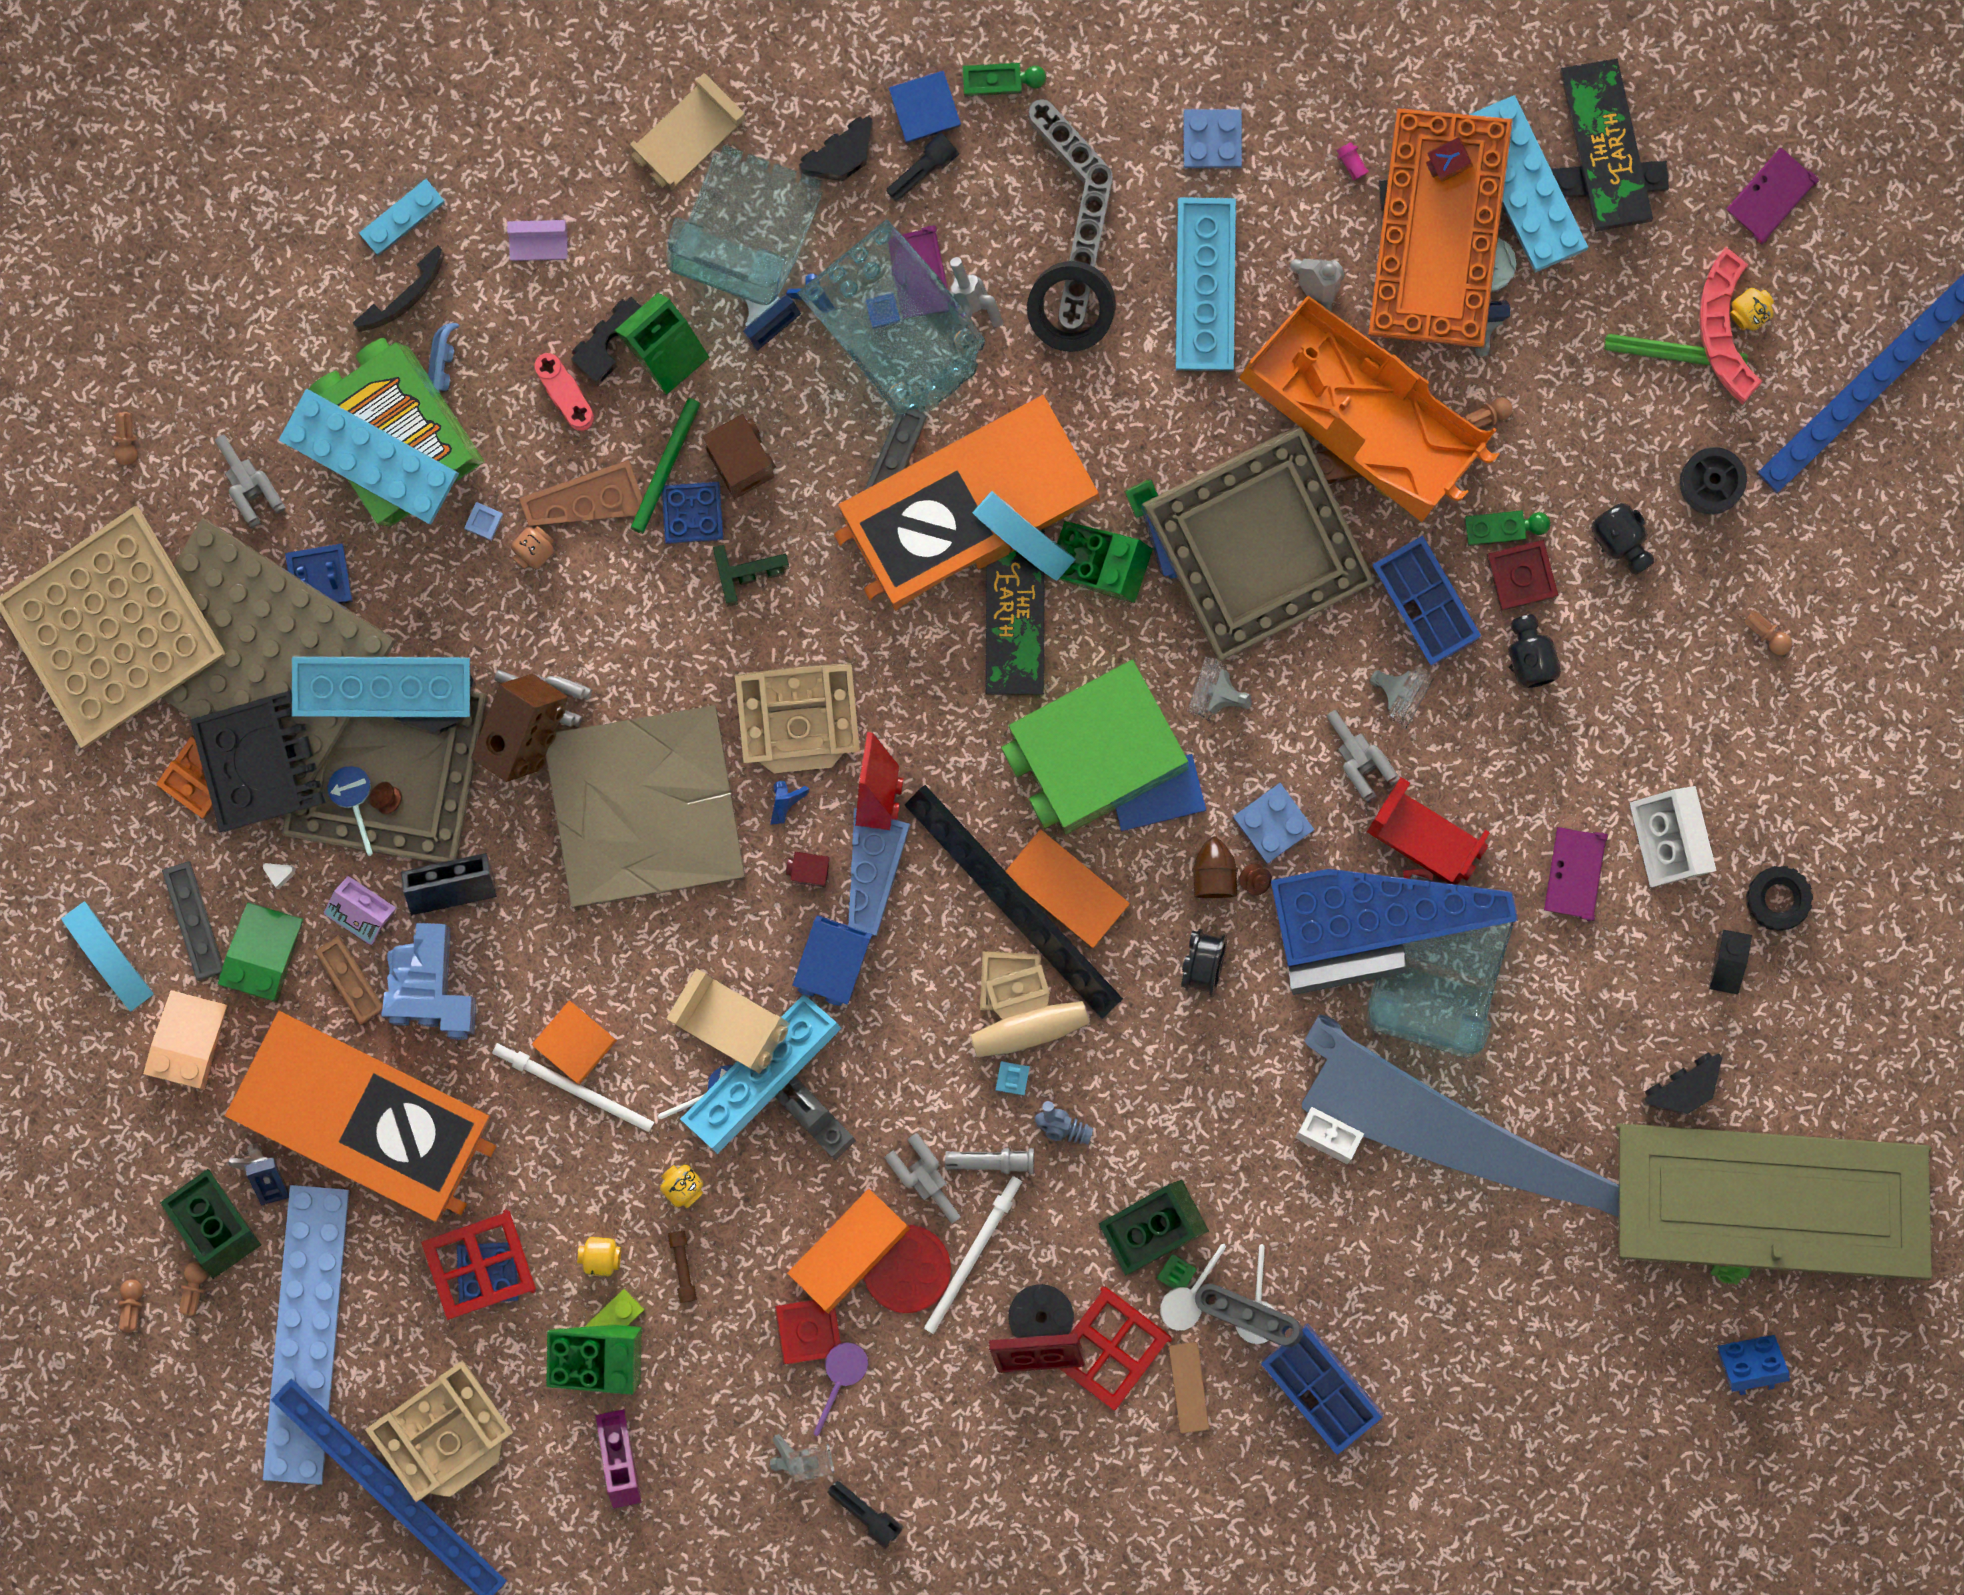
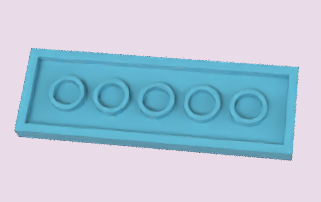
M1513 95L1469 114L1513 120L1502 206L1534 272L1536 273L1587 251L1588 245L1516 96Z
M1178 197L1175 371H1234L1236 198Z
M306 389L279 438V441L428 524L433 523L459 474L457 471L309 389Z
M292 657V716L470 717V657Z
M803 994L781 1017L790 1023L787 1028L788 1033L785 1039L776 1046L772 1053V1060L767 1068L758 1074L737 1061L681 1118V1121L715 1153L718 1154L842 1029L836 1021L806 995Z

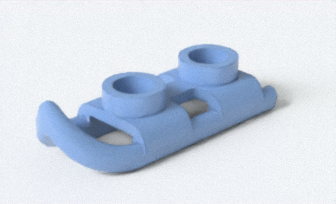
M458 323L443 325L437 330L432 340L428 376L438 392L447 391L449 388L450 376L444 373L445 362L450 363L453 359L454 347L446 344L451 331L459 328Z

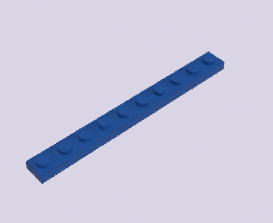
M1964 274L1757 472L1776 494L1964 314Z
M292 1378L271 1399L281 1411L476 1594L495 1595L507 1582L501 1574L421 1499L415 1502L403 1483Z

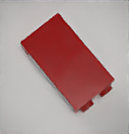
M1400 777L1366 832L1449 884L1458 885L1462 879L1468 881L1476 868L1472 864L1475 857L1480 860L1489 846L1485 843V840L1490 832L1485 830L1479 839L1473 837L1404 794L1410 782Z

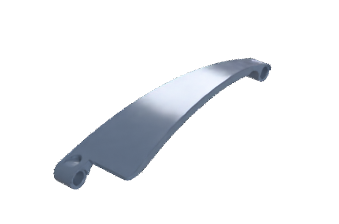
M1326 1015L1317 1016L1304 1041L1311 1049L1327 1060L1302 1102V1108L1306 1112H1309L1311 1107L1364 1133L1363 1137L1417 1157L1525 1191L1597 1208L1619 1217V1184L1613 1183L1592 1171L1561 1158L1463 1107L1405 1073L1368 1048L1350 1039L1342 1031L1340 1024Z

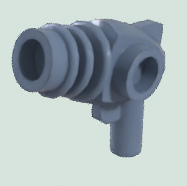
M1050 1101L1043 1104V1112L1035 1116V1122L1037 1127L1046 1132L1045 1135L1049 1139L1060 1141L1068 1135V1142L1074 1137V1142H1077L1079 1139V1144L1084 1143L1088 1145L1093 1128L1089 1127L1088 1124L1082 1127V1122L1077 1126V1118L1071 1124L1072 1118L1069 1117L1066 1111L1055 1109L1054 1104Z

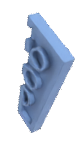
M854 808L848 926L877 936L911 825L902 821L892 820L890 830L855 826L857 808Z

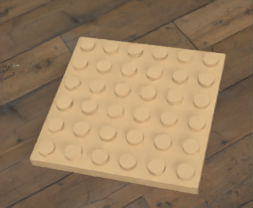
M136 506L0 596V612L80 748H87L226 655L141 510Z

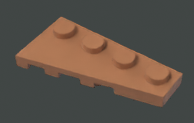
M626 460L519 498L528 525L533 526L636 516L643 498L630 461Z

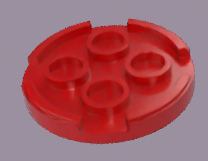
M908 1225L910 1229L864 1276L866 1287L872 1297L885 1308L899 1313H915L932 1306L944 1294L951 1276L950 1258L944 1244L929 1230L915 1225Z

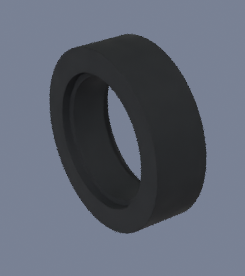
M1065 261L1046 269L1035 281L1027 301V316L1034 333L1048 346L1065 352L1082 351L1097 344L1108 332L1116 310L1114 290L1106 276L1095 267L1078 261ZM1064 280H1077L1088 285L1094 291L1098 298L1100 309L1098 319L1090 328L1078 333H1068L1057 329L1050 323L1044 311V297L1049 288L1054 284Z

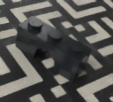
M632 297L627 301L624 299L620 300L612 309L614 314L606 322L601 320L592 330L594 335L587 342L581 341L572 351L574 355L571 358L572 363L597 387L617 367L616 361L607 353L609 342L614 337L619 336L615 329L642 307Z

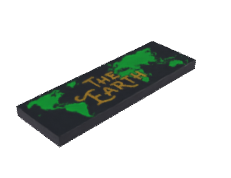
M1618 58L1561 68V78L1595 231L1652 222L1653 215Z
M1045 528L1042 529V530H1040V532H1042L1044 535H1045ZM1016 550L986 566L985 695H1044V572Z

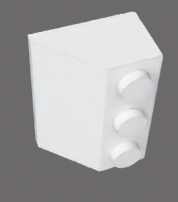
M1696 786L1674 789L1630 802L1650 887L1716 871Z

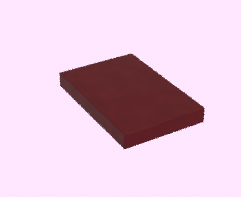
M1078 1334L989 1340V1351L999 1373L1085 1366V1355Z

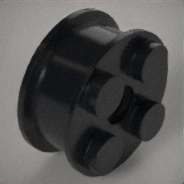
M1719 447L1706 448L1694 454L1685 464L1680 475V490L1684 500L1694 510L1710 515L1720 514L1732 508L1744 494L1747 485V474L1742 461L1731 451ZM1709 477L1716 478L1718 483L1712 484Z
M1203 929L1192 931L1189 942L1190 952L1189 955L1185 956L1182 967L1184 974L1181 987L1185 988L1186 992H1189L1192 988L1209 992L1210 997H1214L1225 957L1227 934H1223L1220 938L1203 934Z
M1036 1284L1024 1288L1015 1296L1009 1308L1008 1320L1012 1333L1016 1338L1070 1334L1072 1330L1074 1312L1069 1299L1063 1292L1050 1285ZM1040 1311L1046 1313L1047 1317L1044 1322H1037L1036 1314Z

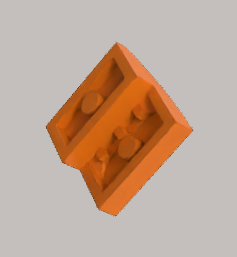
M193 735L189 738L176 759L171 761L156 785L203 819L213 806Z
M569 1000L531 1045L580 1085L617 1040Z

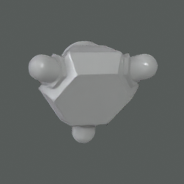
M1292 260L1290 268L1298 273L1299 285L1305 294L1329 311H1332L1331 304L1338 294L1340 282L1344 279V271L1341 265L1335 260Z

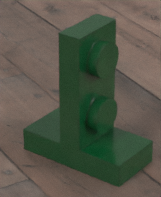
M725 546L713 547L727 607L738 604L733 582L739 581L740 585L749 584L757 581L756 576L767 574L768 578L778 577L785 574V569H789L786 553L730 567Z

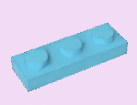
M425 179L360 231L359 234L375 254L379 256L444 204L445 201L430 182Z

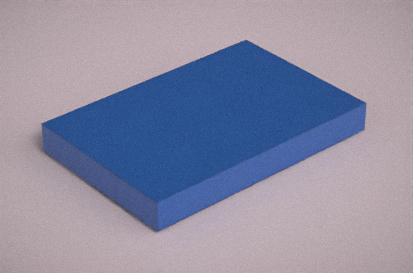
M1192 754L1185 755L1188 760L1189 770L1116 808L1121 832L1206 811Z

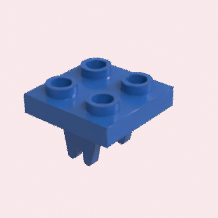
M343 543L285 553L287 568L290 573L339 604L353 602Z
M1775 1335L1717 1346L1719 1359L1732 1392L1739 1391V1395H1745L1746 1389L1768 1385V1389L1771 1390L1775 1389V1384L1790 1381L1789 1370Z

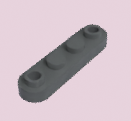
M1205 1284L1196 1293L1195 1302L1197 1307L1210 1316L1283 1347H1293L1302 1339V1325L1291 1316L1215 1284ZM1216 1296L1215 1304L1210 1305L1209 1299ZM1292 1328V1335L1285 1337L1286 1330Z

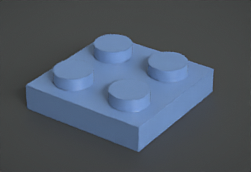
M1184 109V168H1241V109Z
M1281 783L1233 816V819L1266 864L1315 830Z

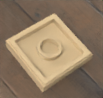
M983 952L980 1010L994 1011L985 981L1040 965L1041 954Z

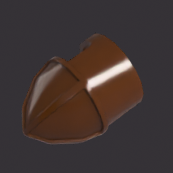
M1213 836L1203 844L1195 859L1194 868H1192L1194 897H1236L1238 867H1236L1234 856L1217 836Z

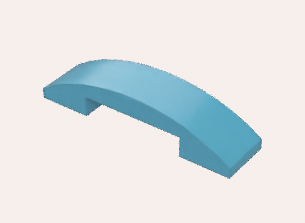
M993 491L973 511V514L996 535L1056 581L1076 560L1055 541L1050 540L1019 515Z
M85 901L61 918L87 957L130 1012L154 995Z

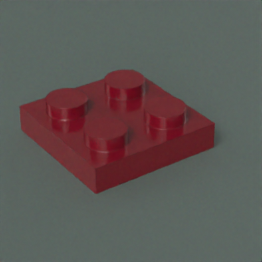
M1544 540L1487 554L1501 611L1559 596Z

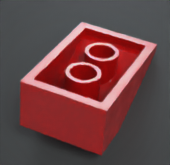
M867 732L859 779L855 826L890 830L892 820H898L900 803L895 802L896 794H902L904 778L898 777V763L874 733Z

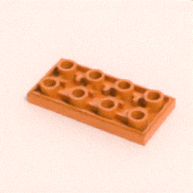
M1041 829L1006 869L1007 874L1029 897L1092 949L1130 905L1126 899Z
M868 1188L787 1274L829 1314L907 1233L910 1227Z

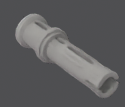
M1009 1148L1001 1149V1152L946 1151L945 1169L1001 1170V1173L1009 1174L1010 1171H1028L1029 1174H1034V1148H1029L1028 1151H1010Z

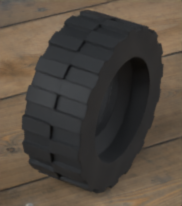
M1773 866L1760 872L1748 886L1749 890L1746 893L1748 901L1746 904L1751 912V917L1755 918L1757 924L1766 927L1768 930H1789L1801 924L1807 918V914L1812 908L1813 894H1811L1812 888L1810 883L1808 884L1806 881L1807 878L1798 873V870L1790 869L1788 866ZM1773 885H1785L1793 893V905L1784 913L1773 912L1766 905V892Z

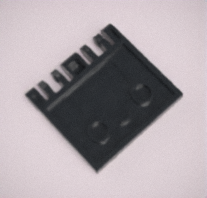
M292 690L190 719L220 833L326 803L323 792L301 797L302 792L320 788L321 783L320 780H312L298 786L296 775L311 773L317 768L315 763L293 767L292 762L314 756L308 736L291 741L286 740L285 736L306 731L305 724L300 723L283 729L281 719L294 716H292V708L279 711L278 707L292 704Z

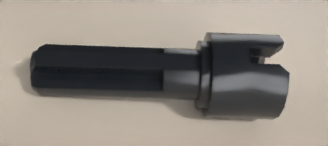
M942 133L938 134L924 147L925 155L886 189L894 201H899L936 167L944 169L959 155L956 148Z
M840 1481L834 1482L829 1488L828 1495L868 1527L867 1535L884 1549H887L889 1543L894 1541L903 1530L904 1526L887 1512L877 1513Z

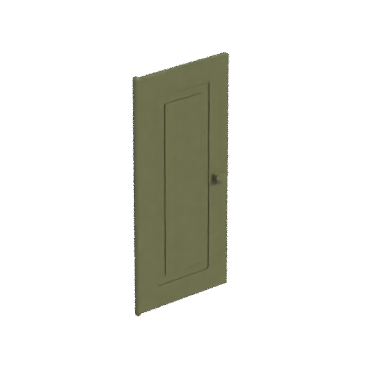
M1623 1123L1616 1125V1129L1619 1131V1259L1929 1281L1932 1279L1929 1152L1932 1148L1929 1145Z

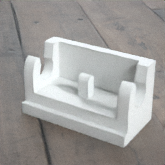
M1311 1107L1295 1138L1348 1164L1364 1133Z

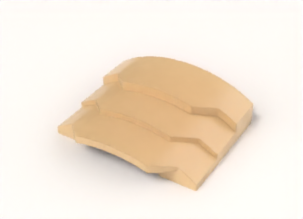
M851 663L796 667L735 675L743 763L760 762L775 774L832 768L844 753L860 752Z
M464 1360L439 1376V1379L394 1411L387 1413L365 1429L415 1502H418L428 1494L447 1497L454 1495L499 1462L502 1441L513 1434V1431Z

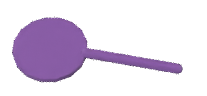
M854 1343L838 1344L831 1349L826 1357V1373L830 1380L835 1382V1385L815 1428V1436L820 1434L840 1386L857 1383L867 1371V1355L861 1347Z

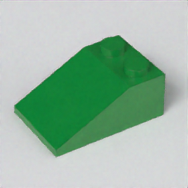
M247 902L227 952L218 985L278 1003L304 919Z

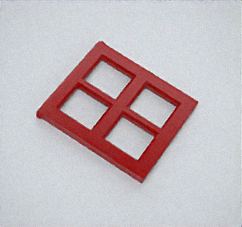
M505 1209L502 1214L421 1242L447 1320L527 1292H536L522 1245L508 1209ZM502 1226L510 1251L483 1260L475 1235ZM464 1240L471 1264L444 1273L437 1248ZM513 1258L521 1282L494 1292L486 1267ZM474 1271L482 1296L455 1305L447 1281Z
M1103 1286L1100 1288L1101 1293L1070 1333L1078 1334L1079 1340L1084 1336L1099 1347L1103 1353L1087 1374L1077 1367L1060 1368V1370L1116 1411L1165 1344L1171 1342L1172 1338L1110 1289ZM1107 1303L1128 1318L1112 1341H1109L1091 1327V1324ZM1133 1324H1136L1155 1339L1138 1362L1117 1347ZM1109 1356L1130 1371L1114 1394H1111L1093 1380Z

